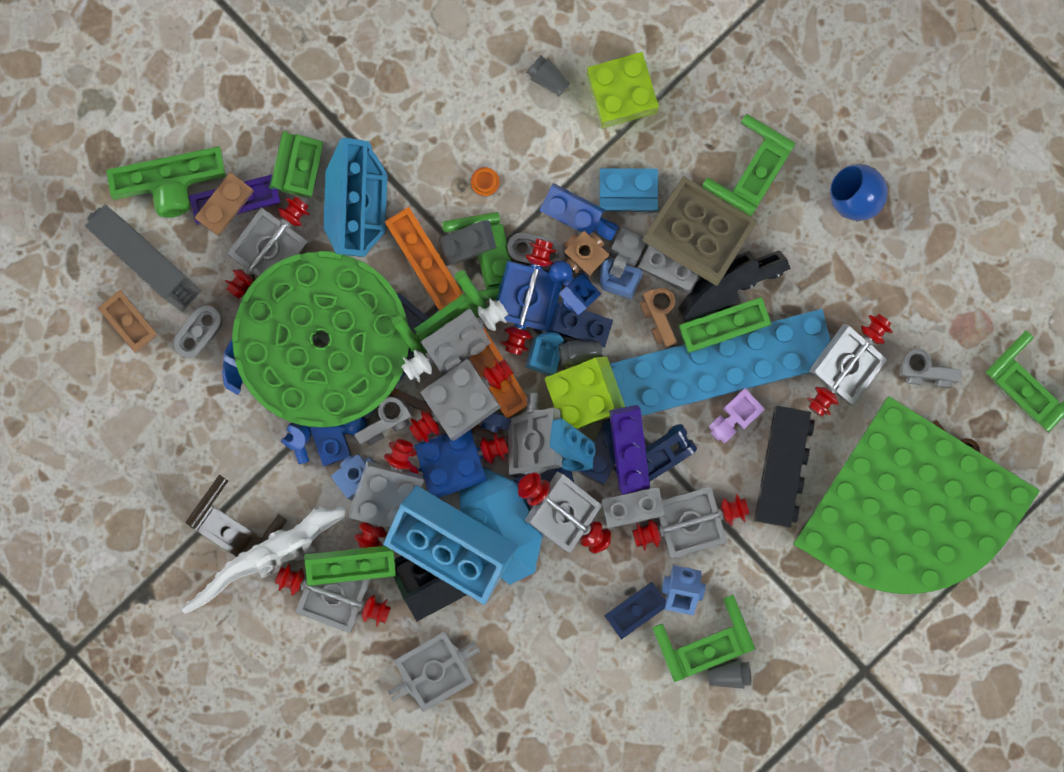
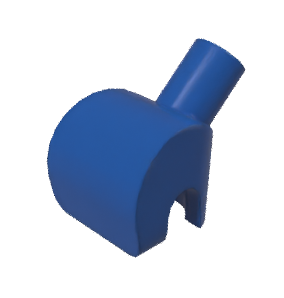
M291 422L287 428L289 433L281 439V443L295 452L298 464H303L310 461L305 445L310 441L312 433L310 427Z

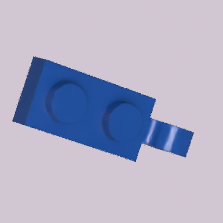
M555 183L550 187L539 210L581 233L585 231L590 235L592 232L597 231L599 235L610 241L619 228L617 224L602 218L605 209Z

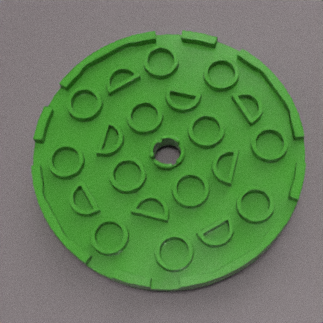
M318 251L297 254L285 258L265 270L252 283L243 296L234 319L232 333L235 363L250 393L261 405L276 416L308 427L325 428L348 424L375 410L392 393L404 371L401 367L405 364L403 357L407 359L409 346L392 324V319L397 315H401L407 323L406 314L400 299L391 285L380 273L366 263L346 255L336 254L335 252ZM323 331L329 335L330 340L326 347L319 348L313 344L315 333Z

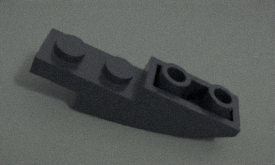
M780 250L758 259L750 251H747L735 257L718 286L706 279L699 282L694 287L692 293L688 294L678 307V311L687 323L705 317L712 312L731 308L734 303L740 301L737 293L738 290L751 289L760 281L776 279L782 276L785 271L790 270L788 259Z

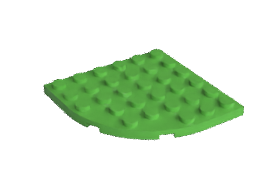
M888 395L797 536L794 545L843 576L868 588L897 594L933 592L957 584L987 565L1008 541L1040 490Z

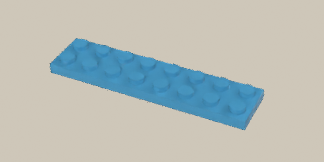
M820 309L773 321L771 326L689 354L684 344L611 363L610 366L625 407L638 405L641 409V416L741 391L744 388L749 389L811 373L809 369L831 341L823 310Z

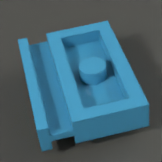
M600 168V207L605 209L604 212H657L658 169Z

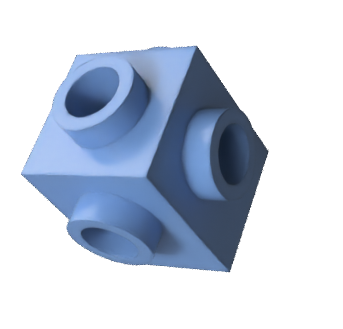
M359 454L356 456L351 455L340 464L341 468L331 475L347 499L353 501L366 462L376 463L371 457L365 458Z
M673 565L670 577L665 576L661 593L666 594L665 610L694 616L698 600L702 601L705 593L706 584L701 583L702 571Z

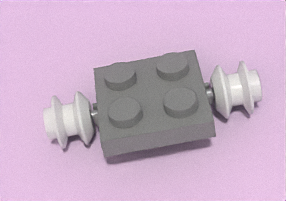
M490 298L489 307L484 309L478 306V318H476L471 309H468L421 341L427 351L425 353L426 357L417 350H413L414 358L411 360L403 357L405 364L401 367L409 379L413 380L416 378L420 382L419 375L423 372L431 375L432 366L430 363L432 364L433 362L440 373L445 375L465 359L481 353L491 343L483 330L485 328L483 324L488 329L496 331L495 323L498 321L507 323L504 317L508 313L501 302L498 300L494 303Z

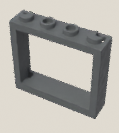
M106 204L102 208L98 207L94 213L91 212L87 217L89 222L85 227L159 295L183 312L202 291Z

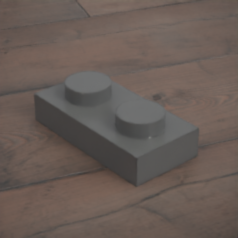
M489 220L477 222L438 238L446 266H454L497 248Z

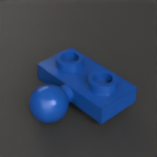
M556 261L550 266V278L555 283L566 286L559 294L564 305L570 311H575L580 315L601 295L599 290L583 273L574 279L572 268L566 261Z
M365 417L335 427H310L323 466L345 460L352 455L345 434L348 433L355 436L354 434L367 427Z

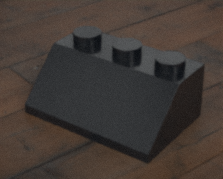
M402 555L394 559L396 576L393 577L405 603L417 622L467 596L464 592Z

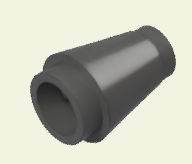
M542 55L526 72L531 76V81L558 96L570 84L549 57L545 59Z
M565 340V344L558 345L562 368H571L596 357H603L600 341Z
M738 660L709 668V685L740 689L751 685L749 662Z

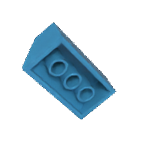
M417 485L401 503L383 544L484 605L501 580L518 548L517 544Z

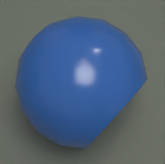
M859 163L847 166L837 173L831 183L830 198L832 205L842 217L859 222L872 219L882 211L887 202L888 188L886 180L876 168Z

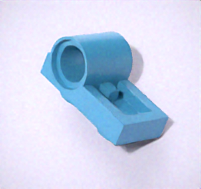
M562 418L553 420L549 447L562 456L561 468L567 471L593 469L595 442Z

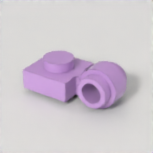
M744 388L723 408L729 417L724 418L720 415L708 426L712 430L710 433L717 441L721 440L723 443H726L737 432L733 428L735 423L744 430L765 409Z

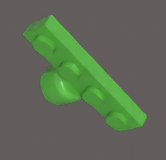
M220 146L106 170L110 195L113 200L146 193L152 194L155 211L163 218L178 217L188 212L190 204L187 189L191 184L226 177Z

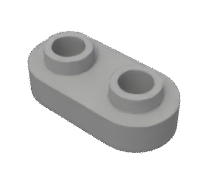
M521 232L513 235L508 242L509 255L516 262L528 265L533 264L528 261L525 255L532 254L533 247L529 242L535 243L536 238L553 242L552 248L557 250L555 252L556 257L551 260L553 263L560 260L564 261V248L556 240ZM519 244H526L528 250L525 253H519L516 249ZM541 266V267H543L544 269H550V266H547V267Z
M208 305L201 306L194 311L174 338V348L179 355L185 358H195L201 354L221 328L222 317L219 311ZM206 316H211L213 319L210 326L203 325V319ZM188 339L195 341L192 349L185 347V342Z

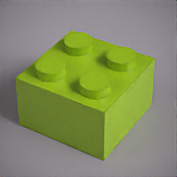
M643 52L587 67L586 75L602 129L658 113L659 105Z
M607 356L596 357L544 378L554 407L560 409L561 418L577 430L610 418L609 410L625 407Z

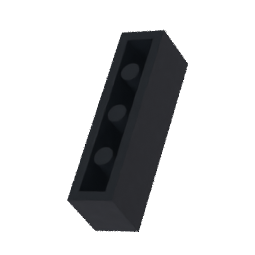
M783 406L774 407L754 522L791 528L792 522L797 523L800 506L795 505L797 494H802L805 481V477L800 476L802 465L807 466L810 448H805L807 436L812 437L815 420L810 419V411Z

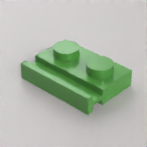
M283 131L269 188L279 189L282 192L310 199L313 194L324 141L297 134L293 135Z

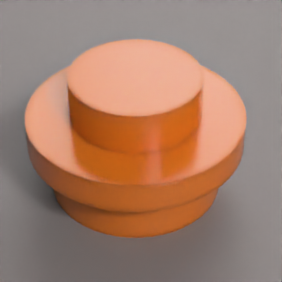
M479 168L471 177L472 189L480 196H491L499 188V176L491 168Z

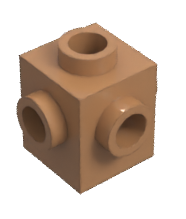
M585 231L580 235L574 233L564 244L567 248L564 251L567 258L565 261L570 264L572 271L576 274L581 271L588 279L599 269L602 262L609 258V254L602 248L605 245L604 242L593 232L590 235ZM581 250H587L590 254L588 256H582L579 252Z

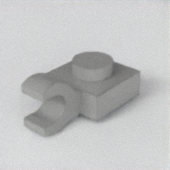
M621 227L609 252L610 256L616 258L609 274L620 279L627 263L634 267L636 266L646 244L642 241V236Z

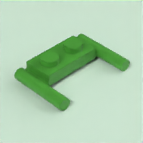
M746 113L741 124L764 137L763 143L733 192L709 177L706 178L702 187L747 215L752 216L796 143Z
M493 212L443 221L442 228L445 233L463 229L483 220L490 221L497 248L478 256L486 290L478 292L485 302L489 301L490 298L496 300L507 260L511 261L503 224H500L499 213ZM460 294V295H459V297H460L461 295H463L464 298L467 297L466 294Z
M465 271L457 272L455 279L467 297L464 298L461 295L415 328L416 334L413 333L401 315H397L392 319V324L413 353V350H417L426 357L425 353L427 351L421 341L468 309H471L476 318H478V306L484 309L488 307Z
M1025 330L985 373L1030 418L1039 423L1049 433L1064 418V401L1060 404L1053 395L1014 360L1034 339Z
M734 594L723 598L734 626L676 650L672 647L663 623L652 627L674 682L756 649Z

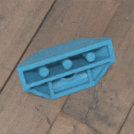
M343 137L340 138L325 173L324 230L336 254L365 257L386 232L387 173L373 152L369 141Z
M483 467L487 480L459 491L460 511L518 545L508 568L502 576V579L511 585L536 572L543 535L524 521L531 510L526 499L518 496V483Z

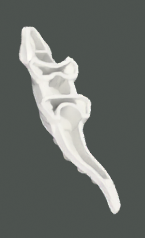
M338 506L336 509L327 510L324 507H315L294 529L286 532L284 530L273 532L269 535L268 540L259 545H254L249 551L242 552L237 558L227 562L225 567L215 574V579L207 584L202 592L197 593L194 599L187 601L181 610L183 613H189L203 606L238 578L259 573L261 578L277 573L282 565L292 560L301 561L305 559V554H314L316 551L311 546L312 541L321 532L343 519L346 515L345 508Z

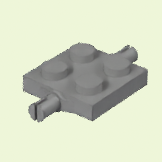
M527 393L526 412L520 416L509 418L511 420L508 429L509 475L513 477H521L531 473H538L541 477V474L547 470L562 467V456L549 447L552 421L561 419L560 409L549 408L539 410V394Z
M446 631L394 660L401 672L403 683L388 690L390 696L399 690L401 691L391 697L393 702L409 693L416 699L424 712L474 683L467 670L466 659L481 652L478 647L467 652L477 646L476 642L473 641L459 650L451 642Z

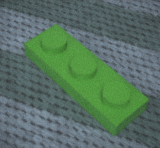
M760 297L681 324L678 327L689 354L771 326L772 324L764 301Z
M387 546L304 555L307 586L396 576L394 551Z

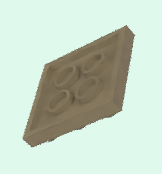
M683 176L642 241L718 286L756 225L757 220Z

